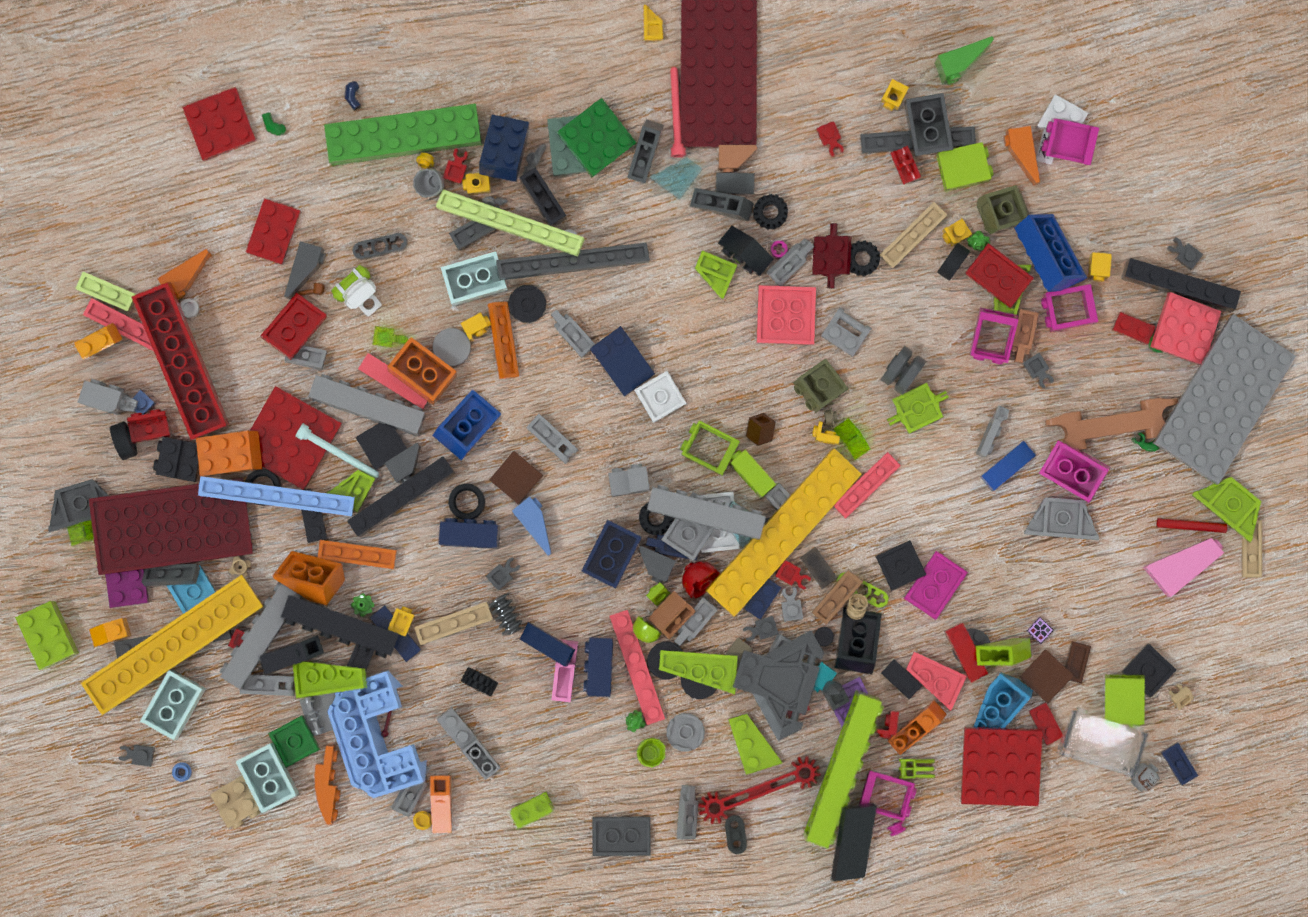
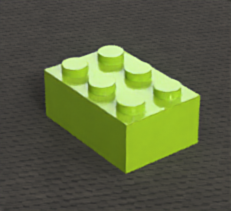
M49 601L15 617L39 670L47 669L79 653L56 601Z

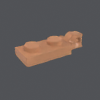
M1019 309V320L1012 345V352H1016L1015 363L1022 364L1024 354L1029 355L1032 349L1038 312Z

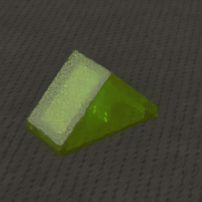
M849 418L833 429L836 435L840 436L841 442L854 460L870 450L862 433Z
M91 521L67 527L71 546L94 541Z

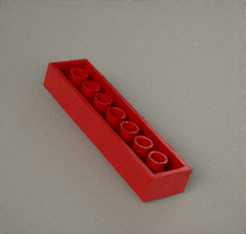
M166 282L132 296L134 305L190 439H195L229 425L171 282Z

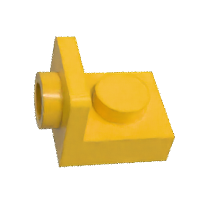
M963 218L942 230L944 241L947 245L950 243L952 247L972 235Z
M819 421L818 426L814 425L812 436L815 437V442L832 445L839 444L840 436H836V432L825 431V433H821L823 422Z
M404 606L401 609L396 608L388 630L406 637L415 618V615L412 614L413 610Z

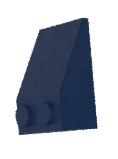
M621 326L590 348L592 354L624 397L655 375Z

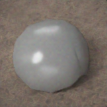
M426 168L416 173L413 178V187L420 196L424 198L433 197L443 191L444 179L441 172L434 168Z

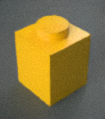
M1092 252L1089 256L1088 278H1093V281L1104 282L1105 279H1108L1110 277L1112 254Z

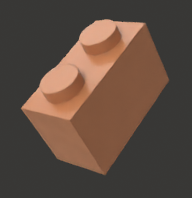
M673 591L652 613L648 620L670 639L696 611Z

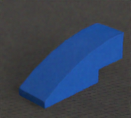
M1023 441L980 477L991 491H994L1036 455Z

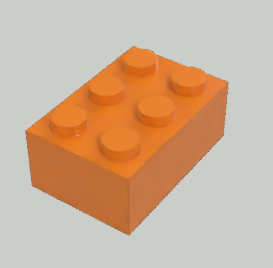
M410 337L387 366L389 373L433 406L457 376L455 369L412 337Z
M248 430L196 438L200 476L212 477L262 469L258 431Z

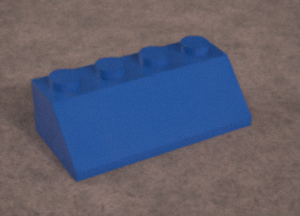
M1053 214L1028 215L1014 227L1019 240L1024 245L1027 255L1033 262L1034 268L1041 277L1043 285L1048 292L1062 291L1087 279Z

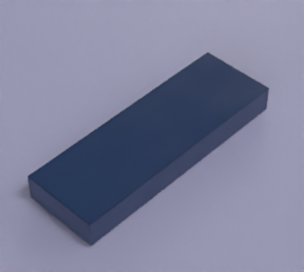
M384 605L370 618L376 626L388 630L393 614ZM408 633L406 637L398 635L394 648L408 662L421 651V648Z
M529 622L520 637L521 641L565 667H568L576 650Z

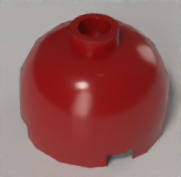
M691 562L684 569L682 585L690 598L693 596L699 598L707 593L705 590L719 576L720 572L708 562Z

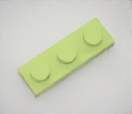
M82 272L75 288L128 312L133 305L132 296L136 295L85 272Z

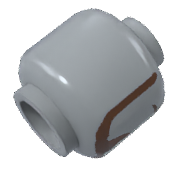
M1140 763L1130 774L1132 779L1130 782L1141 792L1143 790L1150 791L1160 779L1157 774L1159 770L1152 763L1148 765Z

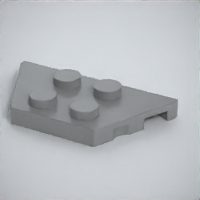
M1045 497L1024 531L1025 535L1099 540V535L1096 533L1084 500Z

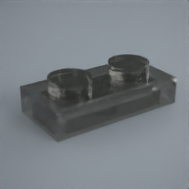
M816 547L800 557L821 589L837 579V576Z

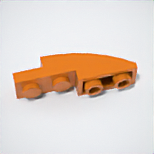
M333 745L326 746L324 763L315 764L316 797L321 814L327 825H332L333 821H337L338 809H335L336 801L339 802L341 790H338V785L331 784V781L335 780L336 770H333V763L337 762L338 751L335 750L336 746Z

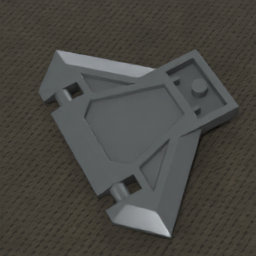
M812 630L763 656L744 650L733 688L753 694L778 741L802 729L803 723L799 722L798 718L800 714L806 715L820 668L814 664L816 658L822 659L824 654ZM804 654L809 655L807 663L802 662ZM788 710L792 711L790 719L786 718Z

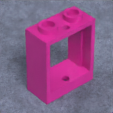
M1091 284L1067 288L1062 291L1046 292L1043 294V298H1041L1042 308L1046 309L1047 313L1045 324L1047 328H1050V332L1098 322ZM1081 292L1087 319L1057 324L1051 297Z
M980 307L970 347V356L981 361L990 359L995 364L1008 363L1019 320L1018 315ZM983 320L1010 325L1004 353L977 348Z
M868 770L859 805L869 803L877 777L907 786L899 814L878 807L876 813L905 821V817L909 818L911 806H909L910 799H914L917 790L914 787L915 784Z

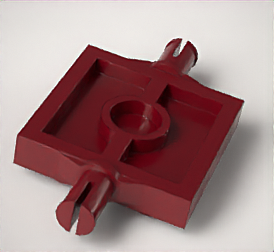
M830 223V235L814 237L812 275L826 276L828 289H835V277L850 275L852 237L837 235V223Z

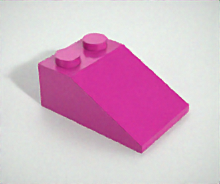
M1058 440L1039 474L1090 503L1111 467Z

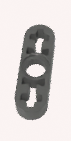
M395 233L358 242L353 246L352 251L357 259L366 260L403 251L406 249L408 241L403 234ZM398 237L404 240L401 243V247L394 244L391 245L392 249L389 250V244L386 240L390 239V243L396 242ZM379 241L384 242L386 245L382 252L375 250V244ZM368 244H371V249L374 252L370 254V250L365 251L363 256L357 253L360 246L364 249L369 248Z

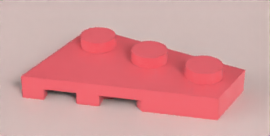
M913 652L906 667V670L950 711L952 710L965 682L966 675L916 652Z

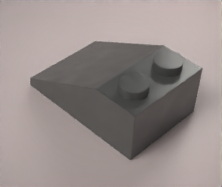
M944 93L906 99L904 107L915 157L953 150Z

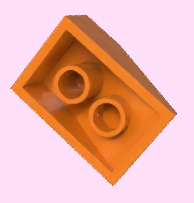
M295 551L289 553L273 574L275 580L311 602L326 606L345 581L341 563Z

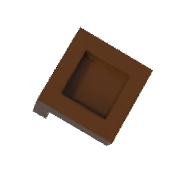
M765 413L749 417L746 437L757 446L771 442L776 422Z

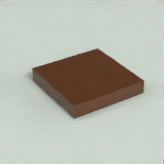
M513 451L489 480L519 505L543 475Z
M1045 649L1019 678L1048 704L1074 675Z

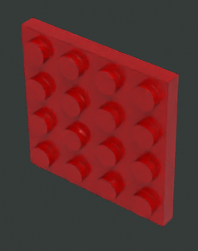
M275 386L250 431H258L262 467L304 490L327 450L308 439L300 440L295 437L302 423H304L312 430L311 433L331 444L342 423Z
M964 727L961 804L1039 806L1042 729Z

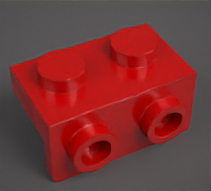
M161 409L151 410L150 414L144 415L142 413H134L130 415L131 417L127 418L132 444L170 437L166 412L161 411Z

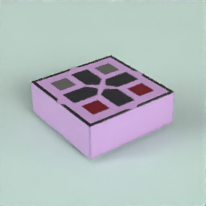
M1038 617L1026 631L1037 642L1042 644L1054 629L1041 617Z

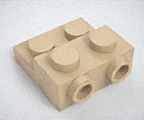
M243 775L210 794L227 828L233 827L236 829L244 824L243 819L248 816L252 819L261 814Z

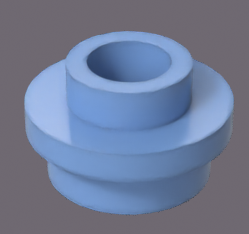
M178 763L172 769L174 779L179 782L187 781L191 777L192 770L187 763ZM181 768L185 770L184 776L179 774Z

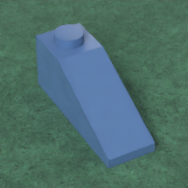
M528 497L513 509L512 512L544 552L550 556L552 552L543 512L540 509L543 506L536 497L533 500L531 497Z

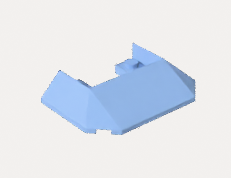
M389 671L366 678L367 688L335 693L334 701L327 711L351 785L365 791L372 798L425 782L427 760L420 762L415 744L388 752L384 738L381 735V729L376 716L402 707L397 688L402 687V685Z

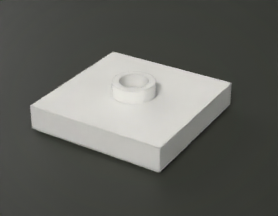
M668 371L634 390L653 423L687 404Z

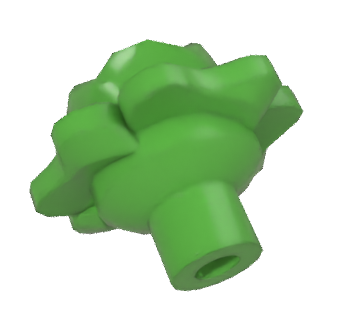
M976 231L975 234L967 239L968 246L974 250L981 251L988 243L990 244V237L985 236L981 231Z
M364 593L354 597V602L351 603L354 613L356 615L360 613L361 617L372 613L371 608L375 606L371 596H366Z
M634 710L633 713L628 714L625 719L628 726L627 730L634 733L636 729L644 728L646 722L641 717L642 712Z

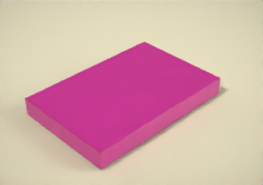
M937 551L934 552L924 567L926 576L916 580L903 598L934 620L938 618L968 573Z

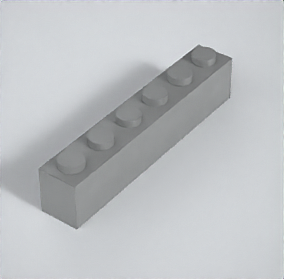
M322 374L321 377L315 376L308 395L310 400L377 423L394 426L397 430L419 436L426 416L425 412H422V408L412 405V407L405 406V402L398 399L393 401L387 400V396L380 393L370 394L368 393L369 390L363 387L352 388L350 383L342 380L339 383L332 381L333 378Z
M661 485L652 489L647 511L760 540L766 516H762L763 512L753 509L751 512L743 511L744 507L733 504L732 507L725 506L723 501L714 500V502L706 501V497L695 495V498L689 497L687 492L676 490V493L670 492L668 487Z
M280 582L273 589L275 591L273 597H268L263 604L265 609L262 614L258 613L253 619L252 623L254 626L250 631L247 629L243 634L241 646H236L232 651L231 656L233 658L229 663L225 662L219 671L222 673L221 678L240 690L259 663L258 656L265 654L284 625V619L281 618L288 596L291 595L299 599L302 597Z

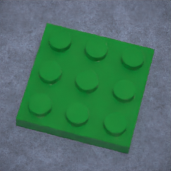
M602 97L556 132L591 178L637 143Z

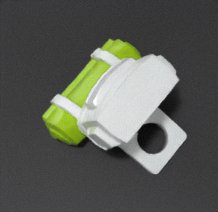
M361 265L356 269L354 268L339 284H335V287L331 290L334 299L339 302L344 301L350 309L359 307L368 317L382 305L374 296L376 286L372 280H369L370 273L368 269ZM368 298L374 301V307L371 309H366L363 305Z

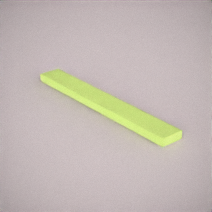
M444 189L436 204L437 209L577 257L585 240L582 236Z

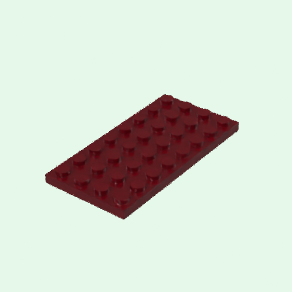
M681 0L680 125L681 140L685 148H719V145H757V0Z
M243 478L230 479L231 481L244 482ZM199 484L90 498L89 506L98 575L253 554L247 502L198 496Z

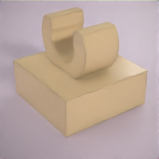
M1177 684L1176 686L1180 691L1174 694L1170 690L1169 694L1174 705L1180 711L1194 697L1187 686L1183 688L1180 684Z

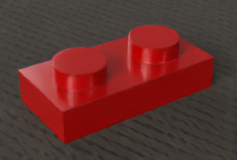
M1119 312L1112 331L1148 345L1155 326Z
M1046 702L1028 710L1037 729H1042L1043 731L1042 739L1045 745H1049L1064 737Z

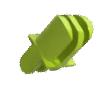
M899 759V762H901V767H899L901 776H899V779L935 778V774H917V771H934V766H916V763H935V759ZM906 762H912V767H906ZM907 770H912V776H907Z

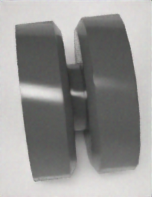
M906 346L902 348L898 355L894 356L880 379L885 384L890 385L898 377L899 380L894 386V390L901 395L905 393L926 363L925 359L916 356L909 364L908 360L912 356V350Z

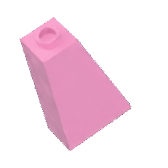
M1209 538L1147 564L1143 568L1167 597H1172L1223 555L1224 552L1221 550L1223 546L1217 539Z

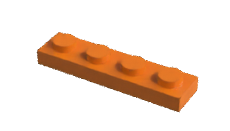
M508 302L489 303L488 310L499 379L519 377Z
M320 540L318 558L394 569L397 550Z

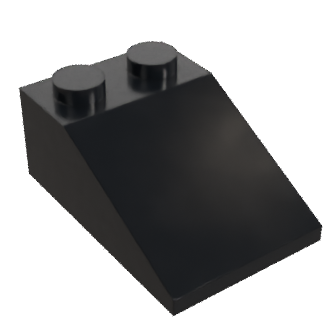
M844 607L834 668L872 675L876 665L882 614L866 611L863 618L855 620L847 615V608Z

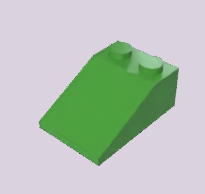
M993 36L938 55L935 66L942 84L948 83V85L957 83L958 79L989 49L994 40Z

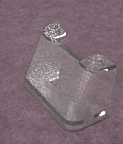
M1077 707L1070 714L1056 753L1135 778L1148 733L1143 732V727L1134 724L1132 728L1089 715L1088 710Z

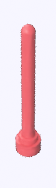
M672 67L670 75L674 144L671 148V157L681 158L686 156V148L681 140L678 69Z

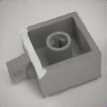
M91 379L90 382L84 380L77 402L115 415H119L124 411L135 412L138 405L137 400L130 398L128 394L124 393L125 389L111 384L108 388L106 383Z

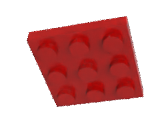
M236 87L182 107L203 161L256 141Z

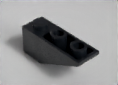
M309 635L258 657L266 675L323 654L324 651L318 635Z

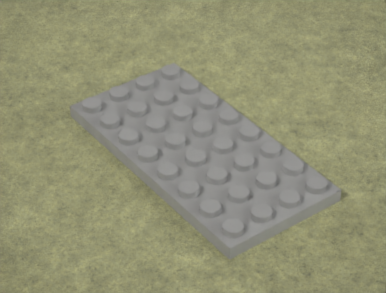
M1234 314L1230 315L1153 443L1218 485L1296 356Z

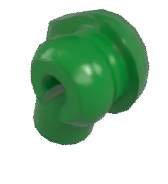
M270 112L262 114L267 132L275 136L285 134V125L273 122Z

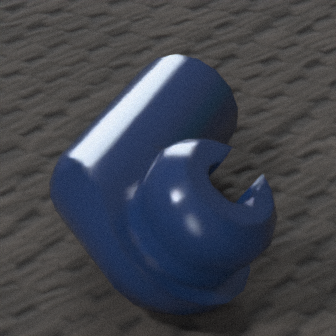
M356 81L347 83L344 98L354 111L361 107V104L355 97L356 91L359 89V84Z

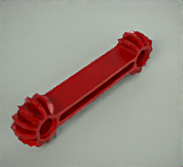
M805 756L803 763L801 757H798V765L794 761L791 762L796 767L794 770L719 799L718 791H715V797H712L711 792H707L709 799L707 800L702 796L701 799L705 804H698V807L705 808L699 811V815L706 813V816L703 818L704 821L711 817L710 823L714 824V818H717L720 824L722 823L720 816L725 819L728 818L723 813L725 810L801 782V789H804L805 783H807L810 789L812 788L811 780L815 784L818 783L814 776L821 777L820 773L815 772L820 769V766L812 767L816 762L815 759L811 760L808 764V756ZM803 767H807L810 770V774L806 778H802L799 775V771ZM795 775L793 780L775 787L770 786L773 782ZM745 793L749 794L747 798L724 805V802ZM713 802L720 805V810L716 813H712L709 810V805Z

